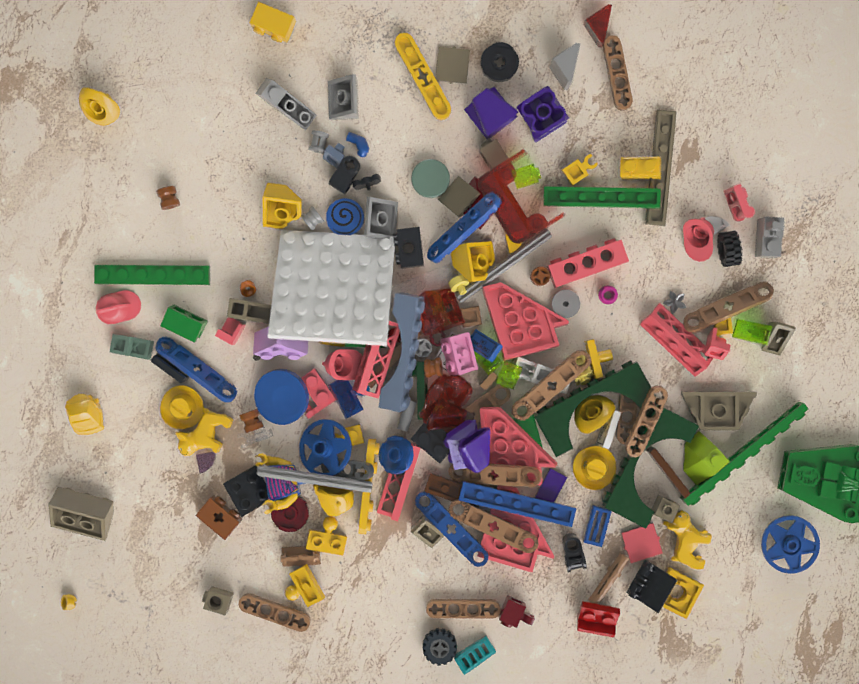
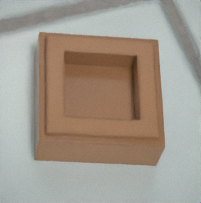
M479 306L460 309L463 328L482 325Z
M491 371L480 383V386L487 390L498 378L497 375Z

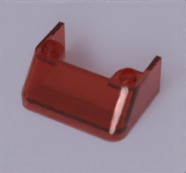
M522 149L482 175L477 183L483 197L491 192L500 197L501 205H499L500 207L497 208V211L495 210L494 214L509 239L517 244L525 242L567 216L565 213H561L548 222L542 214L536 213L527 218L507 185L516 179L517 172L512 164L528 154L525 149Z

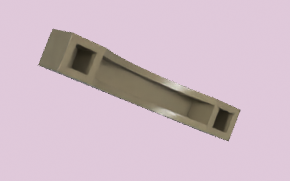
M230 298L227 317L269 324L272 305Z

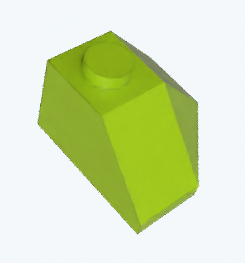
M700 431L695 433L691 443L687 441L684 443L683 471L696 485L715 475L730 462Z

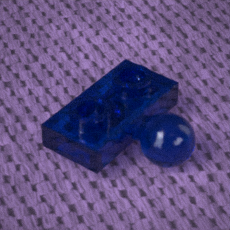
M337 380L328 385L345 419L364 410L357 396L366 395L352 390L353 388L349 380ZM368 385L366 391H370V387Z

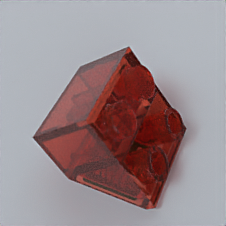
M450 288L424 291L419 295L424 296L423 301L425 302V308L420 318L424 336L438 334L465 323L456 296Z

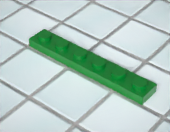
M544 186L543 207L660 209L661 188Z
M94 265V284L210 285V266Z

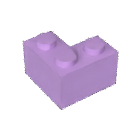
M269 326L254 333L253 354L260 356L261 359L270 360L277 355H284L288 359L298 360L300 357L308 354V341L269 338Z

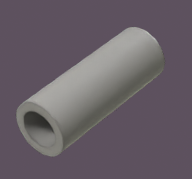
M410 400L407 410L402 411L397 429L408 432L417 402Z

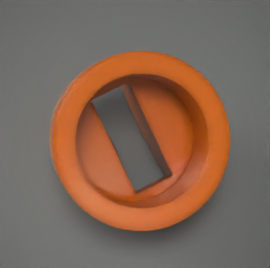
M250 280L242 282L240 284L241 294L244 297L253 296L256 293L254 283Z

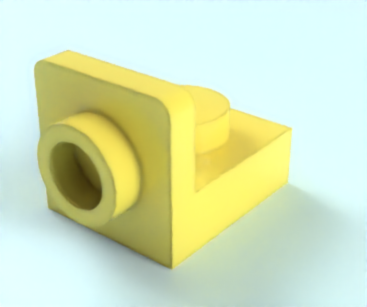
M579 355L576 358L577 365L585 363V356ZM588 366L587 369L574 379L576 386L580 384L586 385L594 378L591 367Z

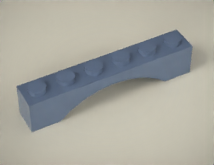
M404 292L395 293L392 313L397 320L401 332V357L394 375L381 388L378 408L402 412L407 410L410 405L409 391L413 386V378L411 377L412 371L416 366V359L414 358L415 351L419 347V340L417 338L418 332L422 328L420 318L425 308L424 296Z

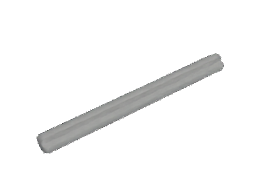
M548 229L542 231L487 271L488 276L486 280L472 282L465 288L467 292L464 295L457 293L456 298L460 303H463L552 237Z
M259 465L257 469V475L261 477L368 493L372 491L373 485L370 481Z

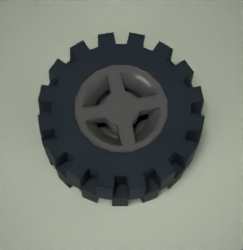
M436 628V630L433 631L432 629L429 634H426L423 640V654L426 656L427 661H431L433 665L441 666V664L446 665L447 662H451L453 657L455 658L457 643L454 635L449 630Z

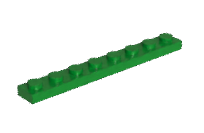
M797 402L728 458L730 462L719 472L703 482L695 484L689 489L690 495L684 498L681 496L679 498L687 506L698 503L701 499L700 496L705 492L709 493L714 490L716 483L720 480H726L731 475L730 472L735 468H741L746 463L745 460L747 458L756 456L761 451L760 448L762 446L772 443L778 433L787 431L793 421L802 419L806 415L804 412L809 408L805 403Z

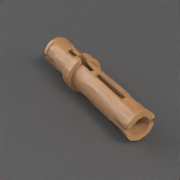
M621 552L619 553L613 564L608 566L607 573L588 599L591 603H601L617 577L620 578L622 575L621 571L630 558Z

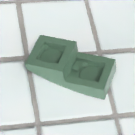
M113 334L109 352L151 360L154 341Z

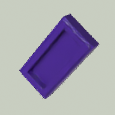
M550 468L534 498L555 502L567 477Z

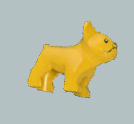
M204 408V414L194 431L188 433L179 431L175 433L179 439L178 449L180 454L190 456L195 451L205 448H211L213 452L219 453L223 443L214 438L215 426L222 424L228 429L231 427L233 419L225 414H218Z
M680 510L677 512L673 523L663 522V525L667 526V529L672 530L677 537L674 556L671 557V560L679 561L693 569H704L705 560L701 559L702 557L699 555L693 556L692 552L698 544H710L712 535L707 530L698 531L692 525L689 514L686 511Z

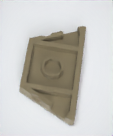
M681 392V395L695 423L699 425V430H740L743 419L748 414L749 407L753 399L756 398L757 392Z

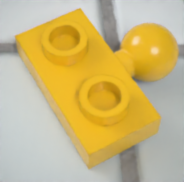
M327 516L323 520L325 532L309 529L305 549L343 556L347 536L332 533L337 528L338 521L333 516Z
M307 564L289 573L295 585H290L285 590V596L288 600H296L301 595L305 604L309 607L325 598Z

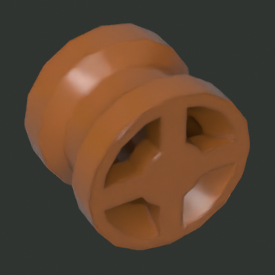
M537 267L531 272L530 280L536 286H543L549 282L550 272L545 267Z
M436 357L435 360L424 359V370L427 378H431L432 375L443 376V366L440 357Z

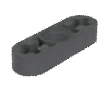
M338 458L340 466L344 459ZM349 460L348 464L351 467V472L346 474L343 469L334 476L368 480L373 477L374 468L368 462ZM321 464L322 472L329 473L330 471L327 467ZM357 469L367 470V474L357 472Z

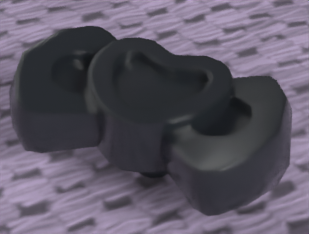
M374 174L371 177L353 181V188L360 190L367 187L369 191L371 190L370 186L381 182V176Z

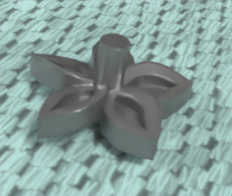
M670 291V299L664 301L663 304L671 306L670 310L674 314L678 308H686L685 304L681 302L685 294H679L676 297V294Z

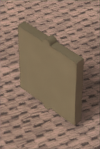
M455 46L453 48L439 47L435 79L437 81L449 82L450 84L453 82L467 84L470 50L458 49Z
M458 176L438 200L460 218L468 208H471V204L480 193Z

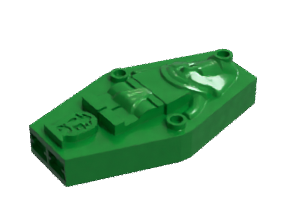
M848 444L784 451L777 489L843 522L859 523V445Z

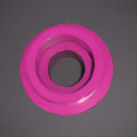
M607 285L599 290L598 297L602 303L609 305L617 300L618 292L613 286ZM607 291L611 293L609 299L605 298V292Z

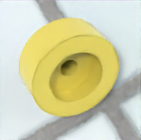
M463 275L456 276L449 281L448 285L452 292H459L460 295H464L467 292L465 288L469 282Z

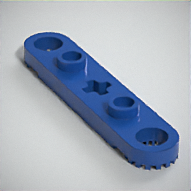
M493 192L485 195L430 246L427 258L434 263H440V260L442 261L447 254L449 255L490 218L489 216L495 210H498L497 208L501 205L500 197Z
M170 337L159 338L155 348L161 356L221 401L228 403L235 399L237 388L227 382L223 376L183 346L175 343ZM161 344L169 345L170 349H163ZM223 390L230 391L231 395H225V393H223Z
M421 492L416 496L415 504L417 508L471 564L481 567L487 563L489 558L487 550L457 519L450 515L449 511L432 494ZM422 496L430 498L429 506L424 507L420 504ZM448 524L451 526L453 524L456 525L455 534L453 532H447V530L449 529L447 526ZM479 551L484 554L482 562L474 560L473 555L475 552Z

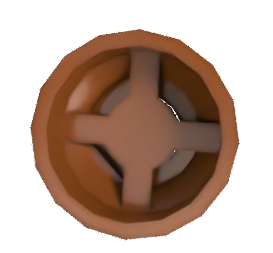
M175 186L163 187L156 191L158 197L161 198L160 206L162 210L180 206L179 199L175 196L177 192Z
M258 409L239 415L241 421L245 423V433L264 427L262 421L258 418Z

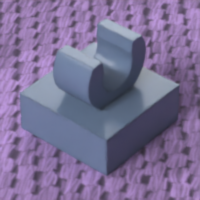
M340 143L335 148L328 145L324 150L323 159L338 169L345 157L343 155L345 147Z

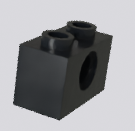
M420 228L396 229L397 234H394L393 238L394 246L399 248V253L395 254L397 265H401V269L424 266ZM411 243L414 246V250L411 253H405L403 251L405 244Z

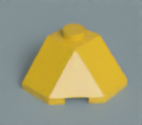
M267 182L263 194V227L283 229L289 222L301 217L302 199L287 185Z
M492 241L460 244L451 252L453 267L469 282L486 280L488 276L487 271L495 261Z

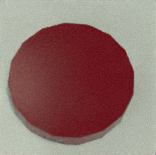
M298 496L288 508L271 512V519L276 527L285 532H295L301 529L307 523L309 517V507L301 496Z

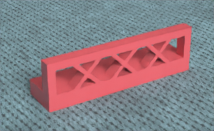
M661 303L640 323L693 376L696 377L707 369L713 360V357L707 356L708 358L705 360L701 356L700 352L705 354L706 346L695 335L686 331L683 324ZM658 311L664 316V319L657 314ZM672 325L678 329V332L673 329ZM686 339L691 341L692 346L687 343Z
M389 321V325L395 326L393 335L387 339L389 349L383 356L378 351L380 345L366 344L352 390L379 399L400 332L398 323ZM380 361L383 366L382 371L375 375L373 366ZM373 380L377 384L375 393L366 391L368 383Z
M413 443L411 445L414 457L411 466L404 474L398 477L396 474H393L395 477L393 480H391L392 474H388L377 513L389 516L394 521L399 520L421 449ZM397 480L400 490L392 495L388 487L389 484ZM389 499L394 504L393 513L382 510L383 503Z

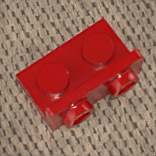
M582 601L577 615V631L614 638L616 635V624L620 616V608Z

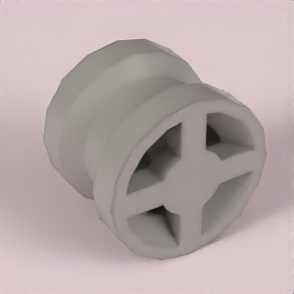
M313 206L309 208V212L301 215L311 230H314L318 223L324 222Z
M418 339L419 347L415 354L418 357H427L432 351V345L427 339Z

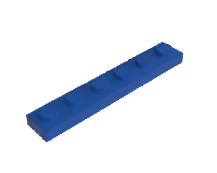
M463 481L459 501L568 527L573 526L577 509L576 507Z

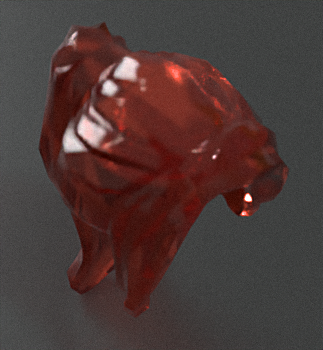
M443 373V376H439L429 387L422 411L419 412V417L427 424V420L438 404L441 405L445 401H454L453 406L459 409L462 408L472 395L471 383L467 382L460 375L448 376Z

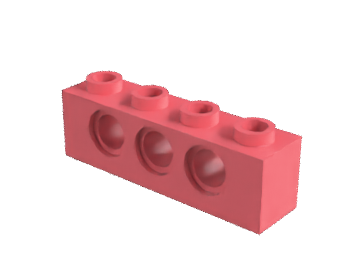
M613 238L605 241V246L598 248L597 245L586 248L587 252L580 254L577 251L569 254V258L563 261L561 257L550 261L551 265H548L547 269L550 272L554 288L629 262L622 240L616 241ZM602 251L609 253L610 258L608 261L601 259L600 254ZM584 257H588L592 261L589 268L582 264ZM569 263L573 266L574 271L572 274H567L564 271L565 264Z

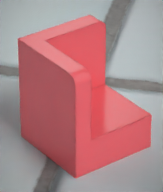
M228 317L222 329H218L215 336L231 345H235L246 325L234 318Z
M713 327L707 335L704 355L723 360L730 352L731 345L726 343V339L716 337L717 328Z

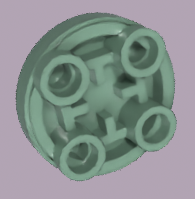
M427 159L416 165L412 172L411 180L413 188L419 195L425 198L440 197L447 190L450 175L443 163L438 160Z

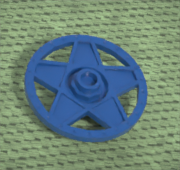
M329 419L318 420L309 425L304 431L299 445L300 458L305 468L310 473L330 476L340 473L346 467L352 451L351 439L347 430L340 423ZM323 424L319 435L310 434L316 426ZM334 426L342 432L345 439L335 438ZM305 444L312 450L308 460L305 455ZM346 450L344 460L339 466L337 454ZM324 464L330 472L322 473L316 471L315 468Z
M793 515L782 516L772 521L766 527L761 540V549L764 558L773 568L783 573L794 574L808 569L815 562L820 550V539L816 529L807 520ZM786 520H795L788 530L777 525ZM806 526L812 532L815 542L804 538ZM770 533L776 543L767 550L766 541ZM813 553L809 561L801 566L802 554ZM785 558L789 569L779 567L773 561Z

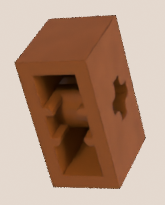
M213 495L195 516L222 539L226 540L243 519L240 518L238 511L228 508L225 505L226 502L221 497ZM220 513H223L222 519L219 520L217 517Z

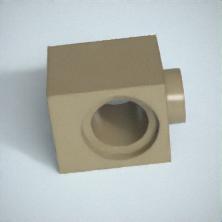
M489 139L481 144L482 148L479 153L491 171L508 161L509 158L497 139L493 141Z
M658 495L652 510L655 511V516L673 523L680 505Z
M212 586L203 595V609L226 615L234 593ZM213 596L219 597L221 604L214 603Z

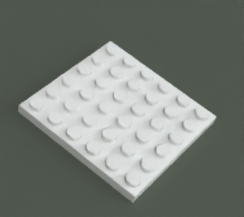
M281 230L268 337L274 339L387 346L395 254L394 238L380 239L357 234L338 235L326 232Z

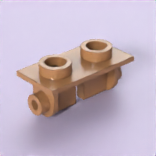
M305 546L281 548L282 555L280 560L283 567L303 566L305 564L321 565L319 551L307 550Z

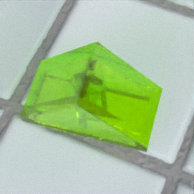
M737 319L732 337L757 345H768L773 326Z
M474 351L476 362L487 375H490L503 364L498 356L491 362Z

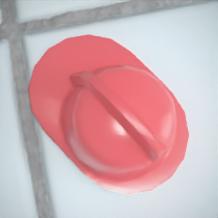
M705 217L686 221L683 226L685 251L695 261H706L713 253V225Z
M128 290L106 294L98 300L96 305L98 318L106 324H116L131 320L141 310L139 297L134 292Z
M338 349L331 352L326 357L325 362H322V365L325 366L326 372L334 379L355 380L362 360V354L352 349Z

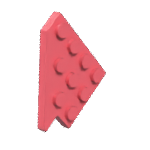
M502 282L482 288L497 341L503 346L501 354L504 361L559 346L554 328L568 325L569 321Z
M501 407L480 408L481 428L489 427L491 431L489 463L532 466L538 468L541 474V467L555 468L557 466V462ZM493 470L490 473L491 475H494V478L498 476V474L495 473V470ZM530 472L527 473V478L530 481H536V475Z
M497 485L496 489L520 494L517 487ZM490 508L489 513L533 533L538 539V547L534 552L526 553L483 533L480 544L487 550L488 560L533 572L538 554L554 559V555L534 518ZM496 521L488 524L491 531L499 528ZM526 538L523 541V545L526 548H531L534 545V541L531 538ZM478 551L477 557L484 558V554Z

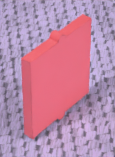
M653 523L648 524L646 529L638 527L621 533L625 544L624 549L627 550L630 563L663 553L659 543L660 537L657 536Z

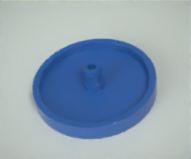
M276 369L266 373L259 379L255 387L254 399L258 411L266 420L278 425H287L301 418L306 412L309 404V393L306 384L296 373L286 369Z

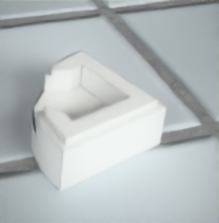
M709 216L705 218L713 225L714 235L730 226L725 219Z

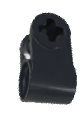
M353 156L345 157L330 178L328 185L346 194L360 170L359 161ZM353 162L355 168H350L348 170L349 167L347 166V163Z
M566 534L562 539L567 572L579 568L587 569L581 541L576 534ZM570 540H576L574 547H568L567 543Z

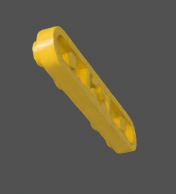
M400 33L395 39L396 50L433 116L438 120L447 119L451 114V106L413 37L408 33ZM418 68H420L423 74H428L426 80L429 85L426 86L423 79H418L420 77Z
M369 438L366 462L372 464L374 474H377L378 462H374L375 454L379 455L380 443H376V439ZM372 477L371 479L364 480V481H370V482H372L373 477ZM362 492L359 534H366L367 531H371L372 519H368L369 512H373L374 500H370L371 492Z

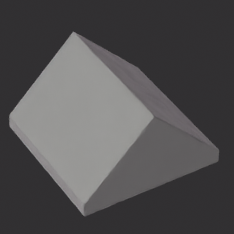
M575 43L555 56L549 67L562 88L567 91L573 80L580 43Z
M355 74L328 81L329 119H359L358 82Z
M367 197L365 237L390 239V237L396 234L398 202Z

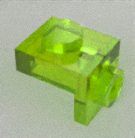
M534 164L511 170L517 190L534 184L537 185L539 184L538 179H541L539 168H535Z
M504 361L496 383L504 388L514 390L522 367Z

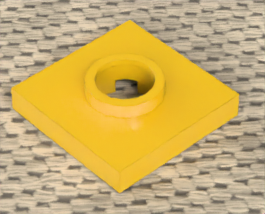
M668 567L666 573L678 580L675 585H680L683 588V594L679 598H673L669 595L663 607L687 619L704 585Z

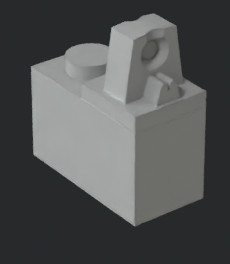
M762 217L757 219L755 257H781L784 217Z

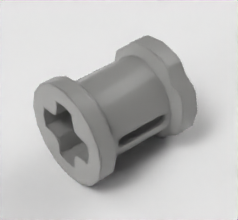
M312 130L313 139L308 150L324 154L325 142L329 134Z

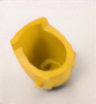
M77 394L68 399L65 408L75 433L78 435H88L104 429L103 412L98 398L95 399L92 395Z
M313 485L320 505L328 516L341 515L353 506V490Z

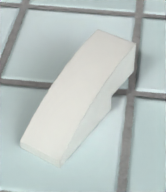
M517 357L513 359L508 374L537 384L554 369ZM549 381L547 383L549 385L548 388L554 389L556 382L552 383ZM570 384L560 392L567 394Z

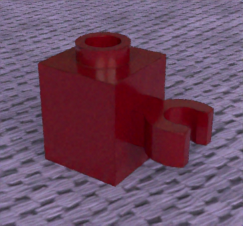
M507 595L498 616L501 624L508 628L512 626L517 628L520 620L532 626L535 618L534 615L524 612L526 609L525 602Z

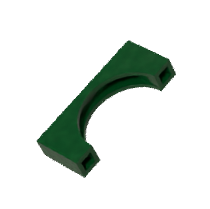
M630 360L621 365L622 369L616 372L613 369L604 374L605 378L599 381L594 379L588 382V387L583 390L579 387L571 391V396L566 399L562 396L554 400V405L547 408L545 405L537 411L534 417L556 458L573 449L569 437L570 419L576 407L587 397L600 392H616L629 397L641 410L651 386L637 361L632 362Z
M663 408L645 450L652 444L665 439H680L691 443L699 425ZM648 409L645 416H654L655 409ZM640 426L637 433L639 435L645 434L647 426ZM637 442L635 446H630L632 452L634 451V449L638 450ZM628 454L627 457H623L619 465L621 469L618 475L615 474L613 476L609 492L606 491L603 495L602 505L606 509L646 529L655 511L643 503L635 488L634 472L640 456L631 457Z

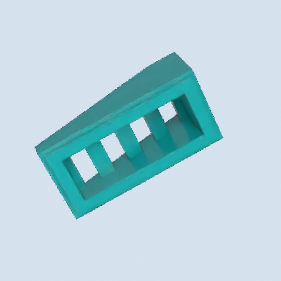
M484 636L458 652L454 660L465 675L494 655L496 650L488 637ZM483 643L488 649L487 653H485L484 649L481 646ZM476 648L479 649L482 656H478L475 651ZM469 653H472V655L474 656V661L471 660L470 656L468 655ZM465 657L469 664L465 665L462 658Z

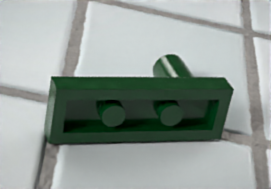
M419 361L412 371V377H417L418 420H426L428 418V378L425 375L424 361Z

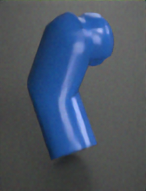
M349 132L346 141L356 144L358 156L366 157L369 152L366 139Z

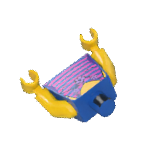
M263 453L255 456L260 457L262 462L255 463L256 466L265 464L270 467L297 470V467L292 465L290 461L280 457L266 456ZM265 477L269 500L265 501L262 506L268 505L270 509L264 513L269 514L273 510L288 508L297 499L298 495L301 494L300 485L306 483Z

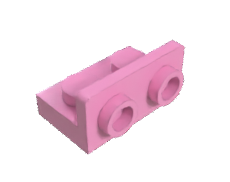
M469 332L441 339V350L444 353L446 369L450 376L478 370Z

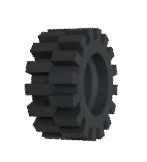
M734 230L719 233L717 236V248L723 267L740 265L743 253L741 252L742 246L738 232Z

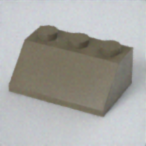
M57 487L48 504L50 527L106 541L114 513V502L107 498L92 496L89 493Z

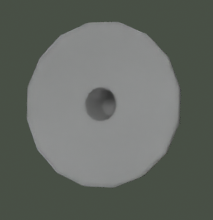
M571 290L559 291L552 299L553 311L563 318L573 317L580 309L579 297Z

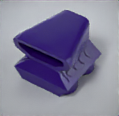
M549 86L539 90L516 107L529 126L535 142L551 134L570 119L565 108L561 106L555 93Z
M495 87L483 90L464 109L487 140L517 118L516 114L518 113L513 106L504 100Z
M466 420L446 434L444 445L450 450L448 461L453 464L454 470L467 468L478 473L489 465L491 436L489 427L478 429L476 420Z

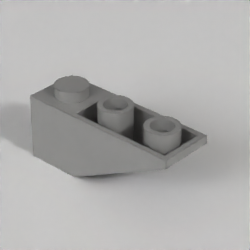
M266 78L255 93L304 130H307L317 116L272 79Z

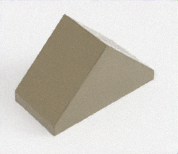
M769 322L762 351L780 356L796 327L779 322Z
M425 515L411 527L410 531L431 548L444 537Z

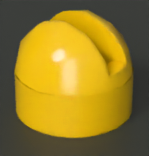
M70 594L63 595L61 597V608L63 610L73 609L77 605L74 603L77 601V598Z

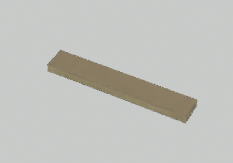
M656 111L652 157L660 156L661 179L650 178L649 188H661L660 209H647L645 225L666 226L677 111Z

